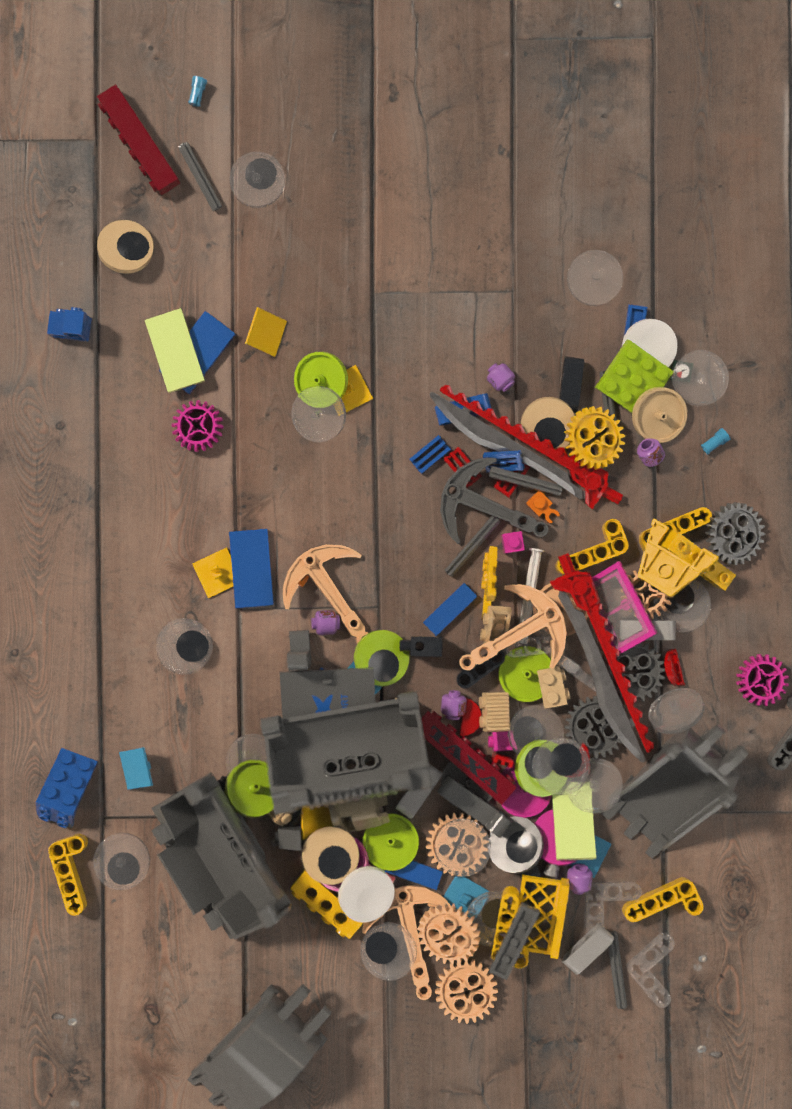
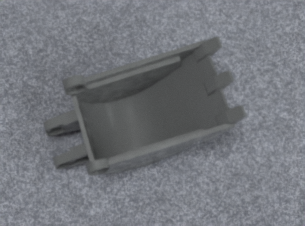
M719 725L714 726L701 736L689 726L683 727L662 745L635 777L631 775L608 801L609 804L602 815L609 820L619 812L630 822L623 834L629 839H632L639 831L652 841L645 853L649 857L654 858L661 850H666L720 808L724 807L727 809L735 802L738 796L733 790L740 776L736 766L746 758L749 752L742 745L735 747L723 756L712 747L713 744L723 733H726Z
M271 984L262 993L261 999L191 1071L192 1074L187 1080L193 1086L201 1082L213 1094L208 1100L214 1106L222 1103L227 1109H261L297 1077L314 1054L326 1043L327 1038L321 1032L318 1036L315 1034L317 1029L332 1013L326 1005L306 1023L293 1012L311 992L304 984L285 1002L277 996L279 991Z

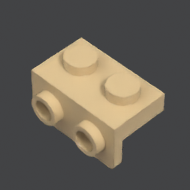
M488 606L487 613L483 615L485 627L480 632V640H483L484 644L508 632L512 614L511 607Z
M556 666L553 669L537 670L544 708L567 705L570 695L568 688H564L563 681L566 680L565 670H560V666Z

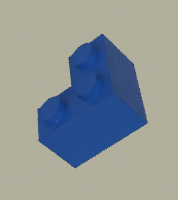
M71 307V310L56 309V312L50 311L47 334L55 338L89 341L92 319L81 308Z

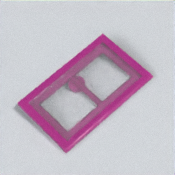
M620 561L592 577L600 603L602 604V610H600L599 614L608 619V625H606L605 630L614 635L613 641L610 644L619 650V655L658 634Z

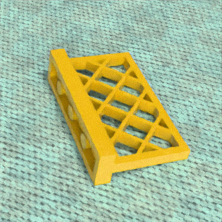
M522 875L519 906L521 902L530 898L535 905L533 907L540 910L543 915L536 920L533 926L536 927L540 934L534 939L530 936L527 938L529 942L525 946L529 952L550 955V958L558 959L569 893V879L561 878V880ZM526 881L534 882L537 888L529 893L525 888ZM547 885H555L556 891L548 895L543 888ZM541 891L546 898L537 903L532 896ZM549 901L553 909L546 914L540 906ZM546 919L550 924V928L543 932L538 924ZM543 937L547 941V948L538 947L535 942Z

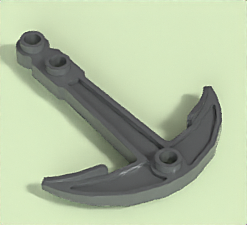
M487 457L470 461L459 467L444 486L441 495L440 512L447 533L457 544L461 542L457 532V516H455L458 503L508 521L511 525L526 532H534L538 537H543L548 533V526L544 521H536L534 517L512 510L466 488L472 475L476 476L485 467L497 462L496 458ZM451 487H455L457 490L454 494L449 492ZM522 517L526 518V523L524 524L519 522V519ZM543 525V531H537V526Z

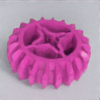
M200 400L196 401V406H194L192 401H189V408L183 404L184 411L182 412L179 409L176 411L180 416H173V419L178 421V423H172L171 425L174 428H178L172 431L173 435L179 434L175 440L177 442L183 440L181 446L185 447L188 444L187 450L189 451L192 450L193 446L195 452H199V446H201L203 451H206V444L213 448L211 441L213 440L215 443H218L219 440L215 436H222L218 429H224L223 425L218 424L223 421L222 417L216 418L220 412L218 410L213 412L215 408L213 405L207 409L208 402L206 401L202 406ZM196 411L205 412L198 418H192L189 416V414ZM209 416L211 417L213 422V428L211 432H209L205 427ZM184 420H186L190 425V429L188 430V434L186 436L183 432ZM190 421H193L194 423L197 422L198 424L199 422H201L200 426L205 432H203L201 429H197V431H195V426ZM198 434H203L207 437L201 441L191 440Z
M757 654L756 659L754 656H750L751 663L744 660L743 663L746 667L739 666L738 669L743 672L742 674H736V677L741 678V681H736V684L742 685L738 691H745L742 697L744 699L749 697L748 702L753 703L755 701L757 706H760L761 702L764 706H768V700L771 704H775L774 697L781 700L782 697L779 693L785 694L786 690L782 688L783 686H789L788 683L784 682V679H788L789 676L783 675L787 669H780L783 663L780 661L776 663V657L770 659L768 654H765L763 658L761 654ZM766 664L773 669V672L765 673L763 669H760L759 665ZM754 668V678L748 683L749 674ZM761 677H767V678L763 681L764 684H763V683H758V682L761 680ZM776 678V685L772 690L771 682ZM760 687L766 695L758 696L751 688Z

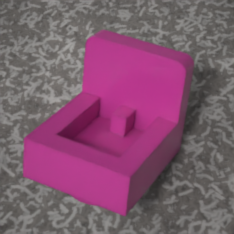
M512 730L491 732V736H488L489 748H492L493 752L516 750Z

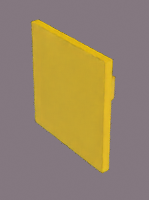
M257 307L245 344L275 357L287 321Z
M356 365L347 369V390L342 399L334 404L339 416L373 399Z
M227 547L192 563L208 598L233 587L231 555Z
M309 806L301 807V839H308L312 833L321 828L334 827L328 806H316L312 809Z

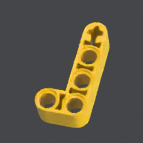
M702 507L663 524L668 526L670 530L683 534L709 523L712 513L708 508ZM705 514L703 519L693 520L694 517ZM681 519L687 520L688 527L686 529L681 528ZM651 528L641 532L639 535V543L643 553H645L647 546L644 536L646 533H650Z
M610 519L604 522L602 532L606 542L570 555V558L573 557L574 568L575 566L577 567L575 571L621 555L628 550V541L618 520ZM609 523L615 524V533H610L607 530ZM616 541L622 542L623 549L621 551H617L614 548ZM599 547L605 550L603 558H599L596 555V550ZM580 554L587 556L588 560L585 565L580 564L578 561ZM558 560L555 565L556 570L559 574L564 575Z
M75 834L57 840L50 845L48 850L65 908L73 916L79 915L87 906V900L73 859V855L80 853L88 845V839L84 834ZM74 839L81 841V848L74 846ZM56 845H60L63 848V854H58L55 851ZM61 864H67L69 872H63ZM67 882L74 884V891L68 890ZM73 904H80V907H74Z
M681 877L626 902L622 907V912L627 920L637 922L681 902L689 914L696 916L703 911V903L695 885L689 879ZM688 883L689 889L681 892V885ZM666 891H671L670 899L664 900L663 894ZM653 899L654 905L651 908H646V901ZM697 901L696 908L689 909V903ZM638 904H640L644 911L640 910ZM631 908L634 909V915L630 914Z
M513 886L506 887L502 892L492 947V960H494L497 954L496 951L499 950L505 937L501 936L500 933H507L518 910L520 895L518 889ZM509 896L513 897L511 905L508 904ZM504 914H509V915H511L512 917H511V918H504L503 915H504ZM525 945L520 952L524 957L517 959L514 968H524L528 964L529 950Z

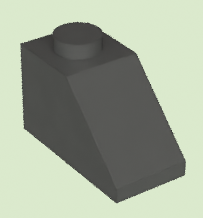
M301 825L292 827L279 826L278 832H275V844L279 843V849H302Z

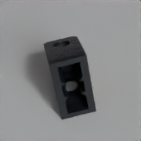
M411 636V640H400V652H411V656L442 657L443 637ZM423 643L424 649H417L416 644Z

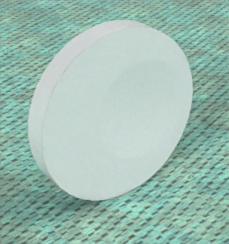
M644 319L633 324L627 330L622 342L623 346L627 339L631 340L667 367L671 365L677 353L675 333L669 325L656 319Z
M373 866L358 868L351 872L340 886L338 894L340 907L347 917L354 921L370 922L376 920L390 908L395 894L394 885L390 877L380 868Z

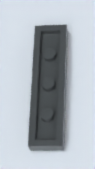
M521 902L489 968L490 973L505 980L508 979L540 910Z

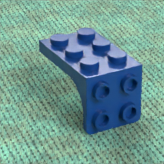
M61 748L36 800V813L38 817L46 822H56L59 827L65 829L67 827L73 828L77 808L98 761Z

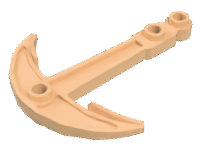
M327 544L304 552L287 571L282 592L285 609L290 608L292 597L299 586L298 582L308 574L338 613L341 622L350 635L356 637V643L358 644L362 636L368 634V632H365V626L356 613L349 608L322 566V563L331 558L334 560L341 558L361 559L362 555L346 546ZM307 557L312 558V564L306 562ZM352 620H355L357 622V625L355 627H352L350 625V622Z
M521 584L504 586V590L517 594L527 602L530 601L538 612L497 639L488 641L474 649L470 655L462 656L459 662L461 668L471 670L475 664L487 661L497 655L498 651L547 627L552 638L550 641L551 662L549 667L553 669L565 649L567 633L564 617L559 607L544 592L533 587ZM548 611L554 612L553 618L548 617ZM482 649L487 650V656H481L480 651ZM465 659H469L471 661L470 666L464 665L463 662Z
M414 885L399 886L394 888V899L387 911L392 909L398 910L411 959L410 967L414 985L417 986L416 994L419 999L427 1000L430 998L432 990L428 984L429 976L426 962L422 957L413 905L428 903V906L436 907L437 904H440L443 908V905L447 903L448 907L451 908V904L439 893L426 887ZM401 892L406 893V897L403 899L399 897ZM380 918L364 922L362 933L366 934L368 929ZM418 968L423 969V973L417 974L416 970ZM426 987L427 992L421 993L420 989Z

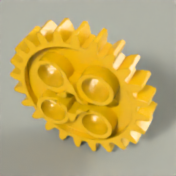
M594 406L589 409L586 407L582 409V412H576V416L570 418L572 422L566 424L570 429L564 431L565 434L569 435L564 441L570 443L566 446V449H572L569 455H576L574 461L581 460L580 466L587 464L588 469L593 468V466L595 469H599L600 467H607L608 464H613L614 460L619 458L617 453L623 452L619 446L625 444V442L621 441V438L625 437V435L620 434V431L624 428L617 426L620 420L614 421L615 414L608 416L609 410L607 409L602 412V407L597 409ZM595 421L598 422L599 428L595 427ZM607 428L604 434L595 438L593 442L588 443L584 448L582 447V444L594 438L595 434ZM580 431L584 433V439L581 438ZM605 437L609 439V445L605 442ZM591 447L594 448V450H595V455H593V454L591 453V451H590V448H591Z

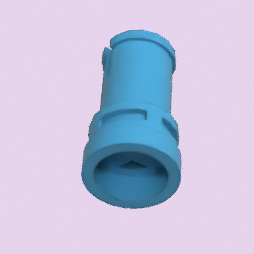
M193 76L188 104L200 107L202 94L207 85L205 78Z
M720 428L712 438L701 444V447L709 455L710 452L720 445L729 442L731 438L723 428Z

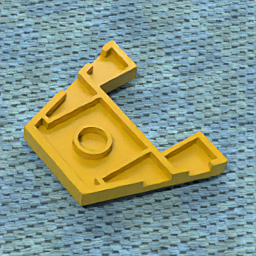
M653 519L638 578L672 598L716 563L719 557L703 548L691 565L659 545L670 528Z
M494 546L489 547V551L485 553L483 559L481 589H484L481 620H483L484 613H487L488 606H491V601H494L496 596L497 547Z

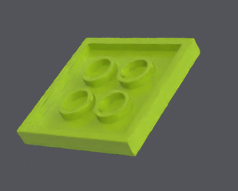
M627 339L595 388L632 413L633 407L640 395L651 388L664 387L674 371Z

